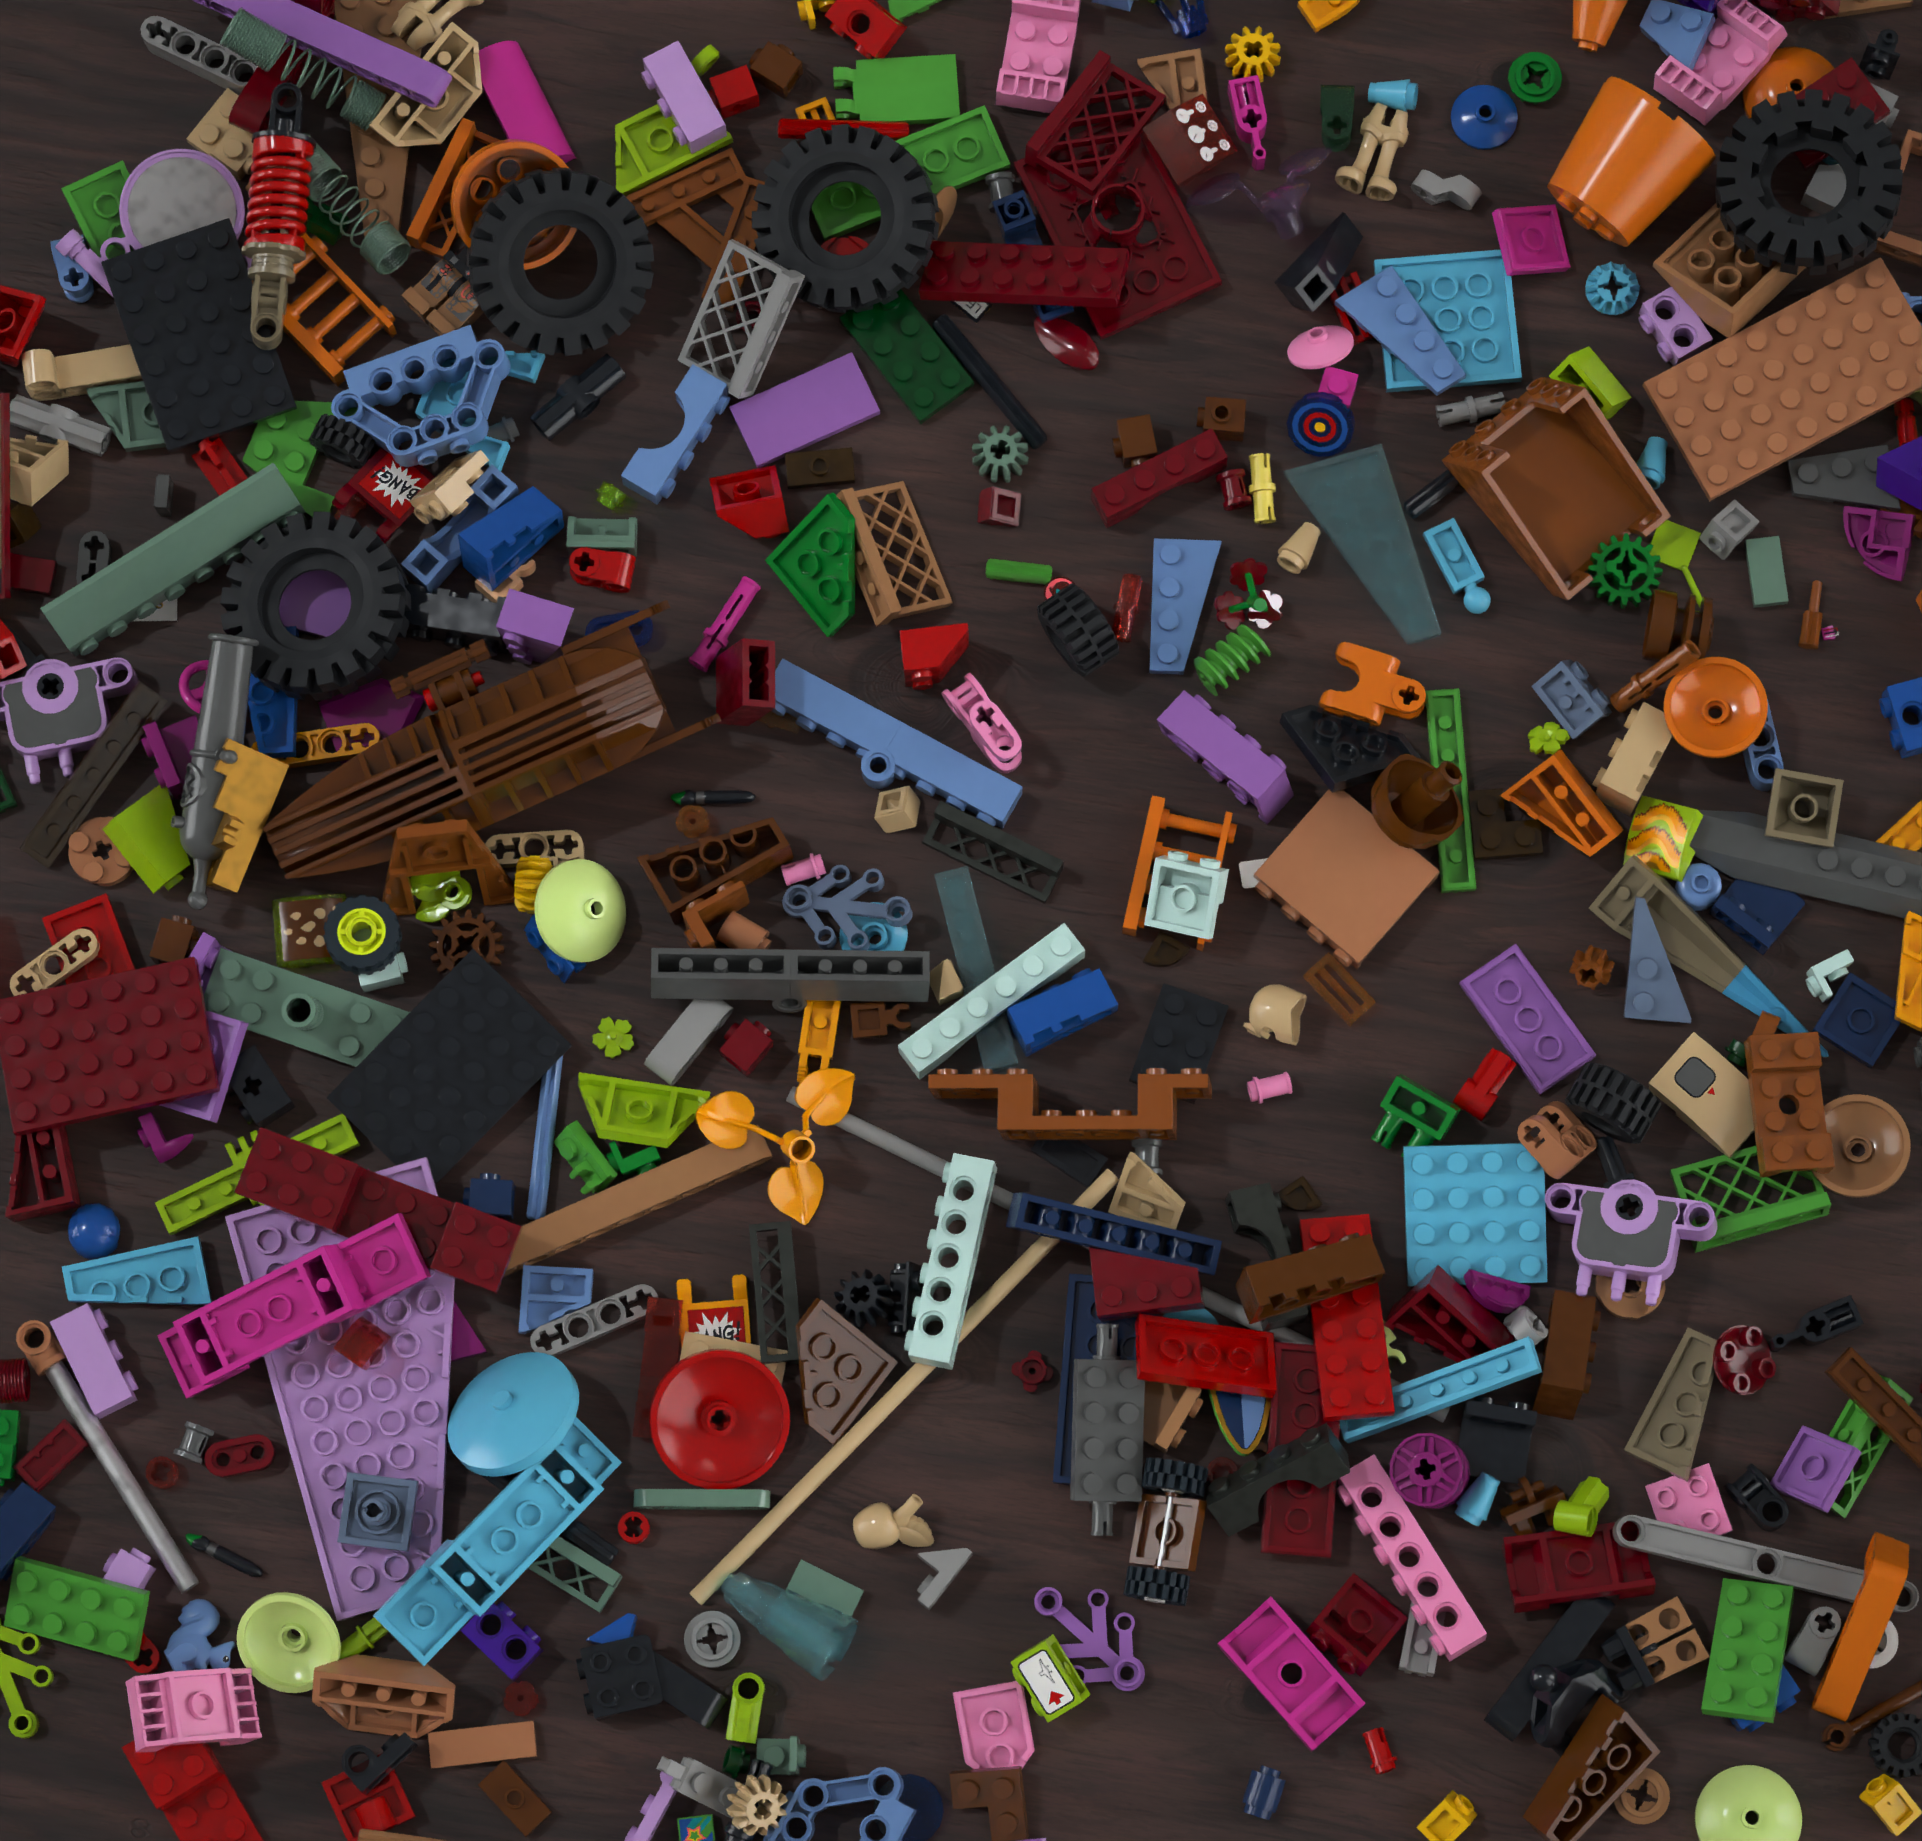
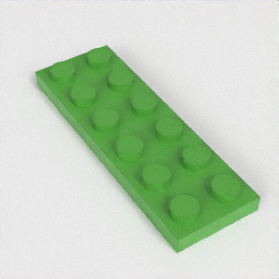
M985 105L896 140L925 169L933 184L930 187L935 195L946 186H953L957 190L985 179L989 174L1010 169L1009 159ZM839 182L825 188L816 197L811 207L824 242L881 220L880 206L873 193L866 187L854 182Z

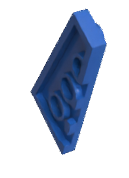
M296 626L285 627L292 635L299 638V630ZM251 673L248 705L258 751L272 758L296 757L298 699L288 697L281 689L278 693L265 686L258 677L255 678Z

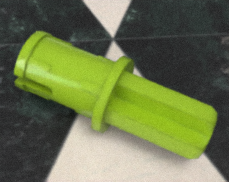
M372 1618L362 1627L357 1625L355 1627L356 1631L341 1642L339 1660L356 1654L360 1655L369 1647L371 1649L375 1648L373 1644L385 1636L388 1631L375 1618Z

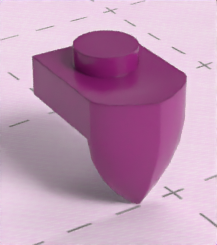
M151 1112L138 1117L142 1126L137 1129L138 1135L145 1148L152 1147L160 1164L178 1155L194 1137L192 1133L167 1142L156 1117Z

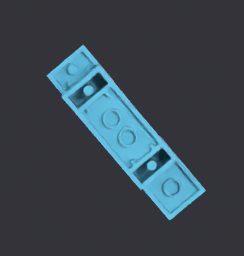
M575 1417L570 1430L551 1453L538 1463L522 1470L454 1540L447 1539L379 1608L373 1617L421 1665L425 1666L473 1615L480 1617L604 1490L601 1484L622 1462Z

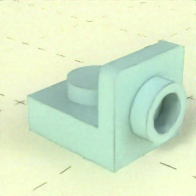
M1848 949L1812 966L1806 972L1808 978L1805 981L1813 997L1819 996L1822 1003L1833 996L1825 978L1828 977L1829 981L1833 982L1849 973L1847 967L1854 962V959Z

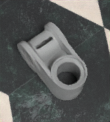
M1827 1606L1811 1611L1800 1631L1797 1632L1784 1655V1660L1815 1677L1840 1630L1841 1618L1838 1612ZM1827 1614L1829 1616L1828 1623L1832 1627L1820 1632L1818 1630L1819 1623L1815 1621V1618H1820Z

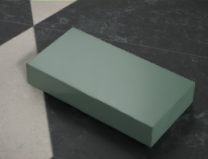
M1779 536L1746 539L1744 547L1753 608L1788 604L1789 599Z
M800 1560L785 1592L849 1623L864 1590L808 1562Z

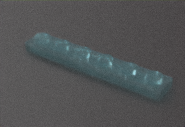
M968 866L936 873L934 877L964 994L967 995L994 975L995 970ZM1004 1012L975 1034L983 1069L997 1071L1018 1065L1006 1013Z

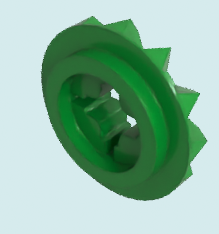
M1529 52L1519 56L1512 63L1508 74V81L1511 92L1515 93L1522 102L1527 101L1537 105L1540 102H1549L1559 91L1562 74L1559 65L1552 57L1541 52ZM1528 70L1535 76L1544 74L1540 80L1541 88L1535 83L1525 85L1529 79Z

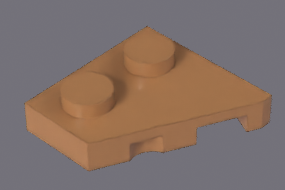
M1200 48L1137 59L1139 68L1153 88L1166 95L1165 104L1177 121H1179L1176 116L1178 109L1186 111L1193 109L1194 113L1189 115L1190 119L1210 116L1203 56ZM1197 101H1202L1205 104V112H1199L1196 109L1195 104Z

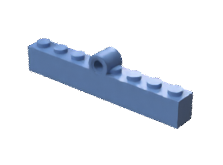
M783 658L775 670V709L772 712L780 716H784L787 713L796 718V724L809 732H814L817 729L826 734V740L839 748H844L847 745L856 750L855 755L861 759L862 777L868 786L875 789H883L888 787L895 778L904 780L906 777L916 782L915 787L929 796H934L936 793L947 799L945 803L963 812L966 809L977 815V819L993 827L996 825L1002 829L1004 828L1022 796L1021 785ZM875 764H883L886 767L882 773H874L871 770Z

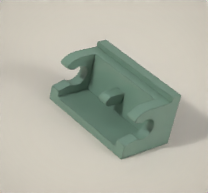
M568 516L566 542L568 554L571 556L575 549L588 547L604 551L625 552L637 557L638 519L636 517H629V519H588Z

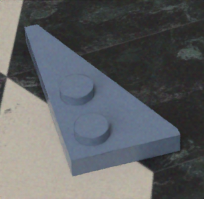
M1635 896L1623 1016L1624 1018L1691 1023L1692 1018L1645 898Z

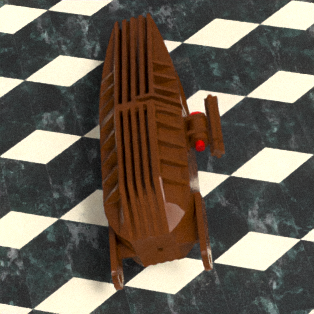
M662 601L561 647L564 655L483 692H479L478 686L485 683L480 670L472 674L469 667L473 666L472 662L474 661L478 664L491 658L484 639L470 644V648L467 650L463 647L408 672L409 676L407 677L401 675L390 680L392 692L397 700L411 694V690L414 688L415 691H418L428 686L427 689L423 690L425 702L432 712L439 711L393 733L359 753L305 791L263 828L281 869L283 868L286 872L285 878L329 874L390 861L397 827H404L414 823H438L448 819H467L475 831L480 830L722 721L717 713L676 732L666 711L667 706L645 657L641 655L629 626L671 608L668 601Z

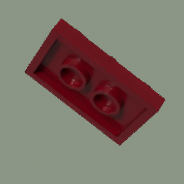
M1852 57L1795 95L1796 99H1805L1806 89L1823 90V100L1831 101L1835 92L1851 97L1850 107L1856 109L1861 103L1874 112L1875 124L1890 114L1889 108ZM1802 150L1793 153L1805 171L1829 156L1815 150Z

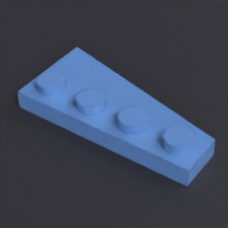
M1154 538L1150 674H1184L1222 541Z

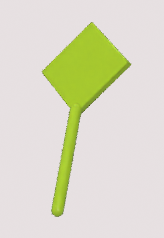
M1666 520L1656 528L1651 541L1653 548L1650 555H1660L1659 563L1683 572L1693 595L1696 596V602L1700 608L1703 598L1688 566L1701 533Z

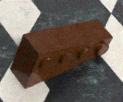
M773 817L730 829V832L712 837V835L700 838L695 843L681 847L679 845L669 847L664 852L651 856L646 854L637 857L642 871L675 926L684 921L682 912L686 911V906L692 901L699 898L708 899L717 894L716 890L720 886L730 881H734V883L743 881L746 886L794 858L788 841Z
M1354 1233L1341 1238L1337 1243L1329 1245L1320 1244L1307 1251L1244 1267L1235 1287L1249 1324H1253L1380 1282L1385 1274V1270L1371 1234L1359 1236V1233Z

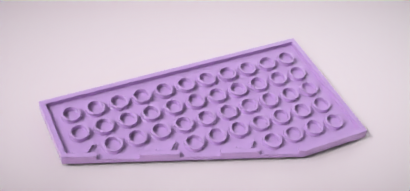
M427 1157L375 1172L438 1196ZM267 1205L225 1216L244 1285L323 1245L338 1244L348 1239ZM430 1269L428 1270L431 1277L342 1322L326 1324L264 1356L336 1621L379 1610L442 1545L455 1279ZM347 1472L419 1481L409 1552L337 1542Z

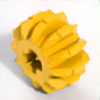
M1245 26L1242 29V36L1236 33L1231 35L1232 44L1225 46V53L1229 55L1225 59V65L1227 67H1234L1232 70L1234 78L1241 74H1244V77L1258 75L1259 82L1261 83L1263 82V74L1270 77L1274 75L1275 69L1273 66L1280 65L1281 57L1277 53L1280 52L1281 47L1279 43H1272L1274 38L1272 32L1262 36V28L1260 26L1255 29V33H1250L1248 27Z
M530 855L529 857H520L517 861L514 897L515 906L519 912L535 914L534 905L538 887L544 876L553 868L549 858Z

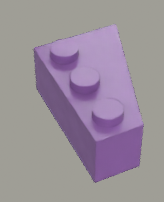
M509 588L496 628L510 654L513 655L512 658L514 660L529 665L532 661L543 663L561 647L574 608Z

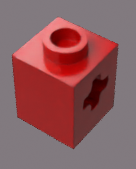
M747 65L709 78L711 90L707 92L715 107L719 109L722 119L760 106L759 95Z

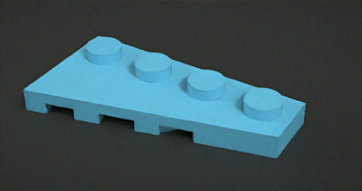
M198 1236L62 1266L69 1302L207 1305L213 1302L201 1241Z

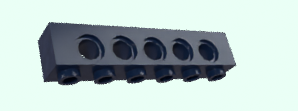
M1023 1192L1013 1193L1006 1223L1007 1228L1085 1247L1198 1268L1201 1275H1215L1222 1245L1220 1240Z

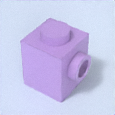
M133 1547L130 1553L120 1549L118 1554L112 1553L105 1563L103 1571L106 1574L103 1579L145 1589L156 1568L148 1564L151 1557Z

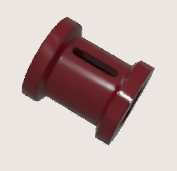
M1244 469L1228 470L1215 477L1216 483L1221 485L1225 501L1223 503L1225 511L1245 508L1252 504L1251 496L1247 495L1243 479L1246 475Z

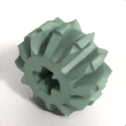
M1007 425L1004 426L1002 433H998L997 428L991 426V436L981 432L978 435L981 443L972 445V451L977 454L972 458V463L974 466H981L979 469L981 477L991 472V482L996 483L998 475H1003L1004 481L1008 483L1011 481L1010 472L1020 476L1022 474L1020 465L1028 464L1029 458L1024 454L1028 451V444L1024 442L1019 443L1022 438L1020 432L1009 436L1010 427ZM999 449L1005 450V454H1003L1001 459L995 458V454H998Z

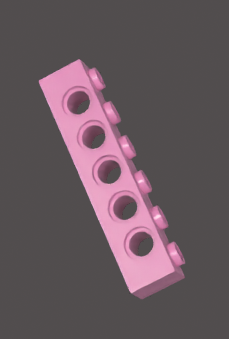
M1375 1454L1350 1468V1473L1338 1479L1339 1487L1336 1488V1492L1346 1507L1351 1504L1358 1516L1354 1520L1364 1536L1370 1534L1377 1545L1373 1547V1551L1379 1562L1383 1566L1388 1564L1395 1576L1391 1579L1400 1595L1404 1596L1407 1594L1414 1606L1410 1610L1420 1626L1426 1624L1433 1636L1429 1640L1439 1656L1445 1654L1450 1662L1485 1641L1487 1632L1404 1500L1395 1491L1390 1478ZM1367 1493H1375L1380 1497L1381 1503L1376 1507H1368L1362 1502L1361 1498ZM1392 1522L1399 1527L1400 1532L1394 1537H1387L1381 1532L1380 1527L1384 1523ZM1405 1552H1411L1418 1557L1419 1562L1413 1567H1406L1399 1561V1556ZM1423 1582H1431L1436 1586L1437 1593L1434 1596L1425 1597L1419 1593L1417 1587ZM1441 1612H1450L1455 1616L1456 1623L1451 1627H1444L1438 1623L1436 1617Z

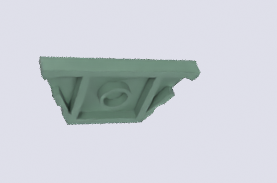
M143 381L86 388L88 396L126 452L166 447Z

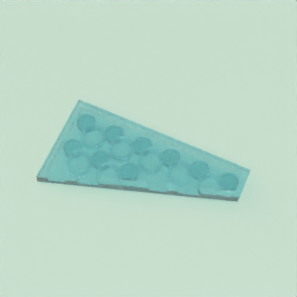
M1382 444L1285 470L1283 474L1406 644L1411 645L1441 636L1438 620Z

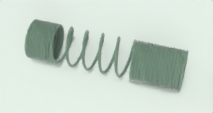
M243 7L239 8L221 38V45L226 46L235 54L238 53V56L241 55L250 63L252 62L268 72L284 51L294 42L280 80L284 81L300 59L309 51L306 64L296 86L300 89L312 72L324 61L311 99L318 95L328 80L339 70L338 78L326 104V109L330 108L344 88L354 79L351 93L340 112V116L343 119L346 118V121L349 120L355 126L358 125V128L361 127L364 131L369 128V125L379 113L386 99V93L383 94V92H380V90H377V88L372 87L365 81L363 82V80H359L357 83V76L355 75L350 77L335 94L342 76V67L335 68L320 85L327 66L326 57L321 58L304 77L312 56L311 48L303 51L289 68L297 45L296 39L290 40L283 47L287 34H284L281 30L278 31V28L275 29V27H272V25H269L266 21L264 22L254 14L252 15Z
M316 143L313 156L306 159L312 164V170L308 173L311 177V182L307 186L310 189L308 197L311 201L319 202V209L321 212L329 214V220L332 224L340 225L342 235L350 237L353 247L360 248V254L378 274L385 275L397 270L408 259L411 245L389 221H382L372 227L379 219L380 211L372 209L362 215L368 208L369 199L360 198L352 203L358 196V187L351 186L342 191L347 185L348 176L341 175L342 170ZM342 177L346 179L343 186L336 193L322 199V197L328 195L338 185ZM351 189L356 190L355 195L347 204L332 211L336 202L343 194ZM337 196L331 205L330 211L324 210L321 202ZM366 200V206L357 216L343 222L353 206ZM348 207L340 223L333 220L332 213L339 212ZM373 212L377 213L376 218L368 227L354 234L358 224L367 215ZM359 218L351 234L345 233L342 225L351 223ZM372 227L361 245L355 244L353 236L360 235Z

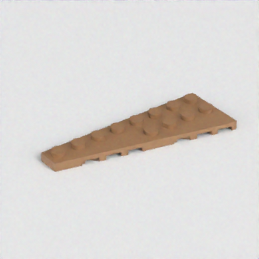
M335 0L336 21L421 58L422 48L414 51L407 45L409 36L421 23H418L403 38H399L391 31V27L398 17L399 10L406 3H415L418 0ZM342 68L344 83L350 77L356 75L357 83L359 80H363V82L365 81L372 87L377 88L383 94L386 93V99L380 111L395 93L391 89ZM354 79L345 87L346 100L351 93ZM349 122L359 199H369L368 208L362 215L372 209H378L380 211L379 219L372 227L382 221H389L400 233L405 181L408 173V158L411 146L394 147L371 127L364 131L361 127L358 128V125L355 126V124ZM366 200L360 202L361 211L366 206ZM376 212L370 213L362 220L363 229L374 221L377 216ZM372 227L366 232H364V238L366 234L372 229Z

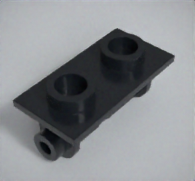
M1885 29L1880 32L1875 44L1868 43L1859 68L1867 76L1874 79L1885 78L1890 80L1900 57L1899 53L1894 52L1898 43L1897 33L1891 29Z
M906 1261V1264L895 1263L894 1270H890V1287L893 1290L891 1296H901V1302H894L893 1307L889 1308L887 1326L891 1327V1334H905L908 1330H914L916 1317H912L913 1303L916 1296L921 1297L924 1284L919 1282L922 1266L910 1261Z

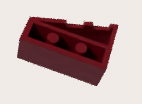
M1089 1247L1096 1312L1101 1322L1134 1318L1138 1314L1157 1315L1205 1308L1201 1274L1198 1268Z
M1439 1265L1392 1306L1384 1322V1326L1392 1330L1396 1327L1414 1336L1413 1340L1422 1345L1426 1342L1444 1351V1356L1456 1362H1461L1507 1345L1514 1338V1335L1510 1333L1507 1327L1475 1300L1471 1294Z

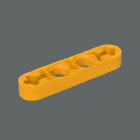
M370 723L298 732L297 742L305 741L308 743L309 749L307 754L302 758L287 757L286 760H283V758L274 759L288 764V769L350 760L369 747L365 748L361 742L351 743L353 750H349L350 743L346 736L350 733V737L353 740H361L364 738V733L368 732L374 737V740L369 741V747L383 740V736ZM332 736L340 737L342 740L340 750L335 753L326 752L324 748L326 740ZM255 741L251 749L258 751L257 742Z

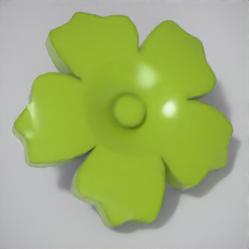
M1546 722L1544 729L1542 726L1533 728L1528 734L1530 752L1537 755L1544 750L1545 754L1553 755L1561 749L1560 745L1565 744L1570 739L1568 731L1561 729L1560 725L1555 722Z
M610 1017L602 1018L601 1024L598 1026L601 1033L592 1035V1043L599 1050L605 1049V1057L611 1059L620 1056L622 1053L621 1049L630 1051L634 1046L633 1036L628 1034L632 1029V1025L629 1024L628 1020L622 1021L618 1019L614 1025Z

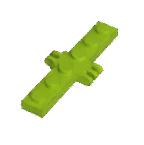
M343 1113L291 1137V1139L336 1156L360 1146L347 1117ZM257 1130L250 1132L253 1142L258 1134ZM244 1136L237 1138L242 1152L236 1153V1148L232 1142L225 1144L233 1166L155 1202L170 1235H174L249 1199L234 1193L252 1147L249 1148ZM250 1199L253 1206L260 1204V1206L264 1205Z

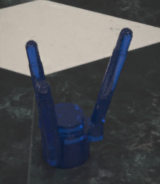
M1153 0L1170 23L1174 35L1181 34L1182 39L1185 40L1201 35L1207 30L1206 24L1209 20L1205 12L1203 0H1196L1197 10L1194 5L1189 6L1188 0H1180L1182 9L1176 12L1177 19H1175L1162 0Z

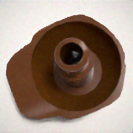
M1403 754L1398 756L1378 776L1371 789L1372 813L1380 829L1393 842L1408 849H1427L1447 839L1461 826L1464 820L1463 809L1453 789L1455 785L1460 784L1462 781L1460 769L1450 761L1441 762L1440 766L1436 769L1428 762L1413 755Z

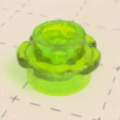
M603 481L599 489L595 488V491L599 494L596 500L611 510H614L616 505L619 507L624 506L622 502L627 494L607 481Z

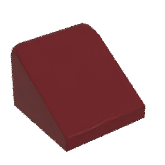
M994 486L981 490L977 522L987 525L1017 527L1019 525L1021 493Z

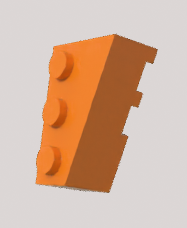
M1561 749L1500 795L1528 812L1527 814L1535 820L1538 819L1553 829L1554 833L1589 857L1623 831L1617 820Z

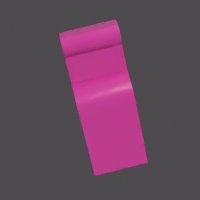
M1255 75L1228 80L1227 93L1237 136L1241 141L1251 144L1253 153L1252 167L1254 170H1263L1266 150L1261 146L1260 140L1266 133L1267 114L1259 77ZM1252 120L1253 124L1257 126L1251 128L1250 124L1246 123V121Z

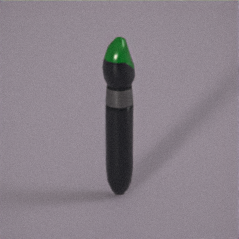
M685 790L671 795V799L675 803L684 806L694 803L744 804L752 802L756 798L752 792L743 790L696 792Z
M191 1533L186 1534V1541L195 1550L205 1552L211 1557L251 1577H261L263 1575L262 1570L256 1564L219 1544L210 1542L207 1537Z

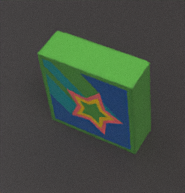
M713 1814L677 1818L679 1841H716Z

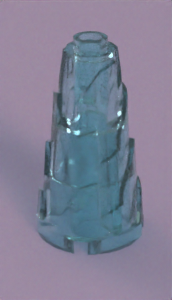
M738 1572L736 1575L731 1573L721 1587V1591L725 1593L724 1600L755 1626L760 1634L783 1650L791 1660L820 1681L825 1680L835 1670V1668L828 1665L829 1662L832 1663L835 1660L841 1662L858 1627L855 1624L858 1621L848 1614H844L830 1606L817 1603L789 1589L786 1591L772 1583L760 1581L743 1572Z

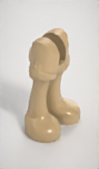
M440 0L408 2L399 10L398 17L393 23L391 31L399 38H403L418 23H421L407 40V45L416 51L428 43L435 42L443 32L441 27L453 15L465 7L478 6L484 0H449L433 14L429 12Z
M1377 102L1370 114L1363 118L1360 126L1363 140L1354 164L1352 166L1340 167L1336 172L1335 181L1347 191L1360 194L1377 145H1381L1377 165L1373 176L1369 180L1365 194L1373 200L1389 201L1394 198L1397 191L1395 183L1389 179L1391 165L1397 149L1405 145L1409 135L1407 128L1408 112L1397 109L1394 118L1389 124L1390 126H1385L1383 124L1388 106Z

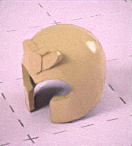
M1271 984L1263 987L1254 995L1250 1004V1023H1244L1243 1026L1247 1029V1032L1259 1038L1268 1039L1269 1033L1274 1032L1276 1040L1296 1046L1300 1035V1016L1305 1007L1307 996L1280 984Z

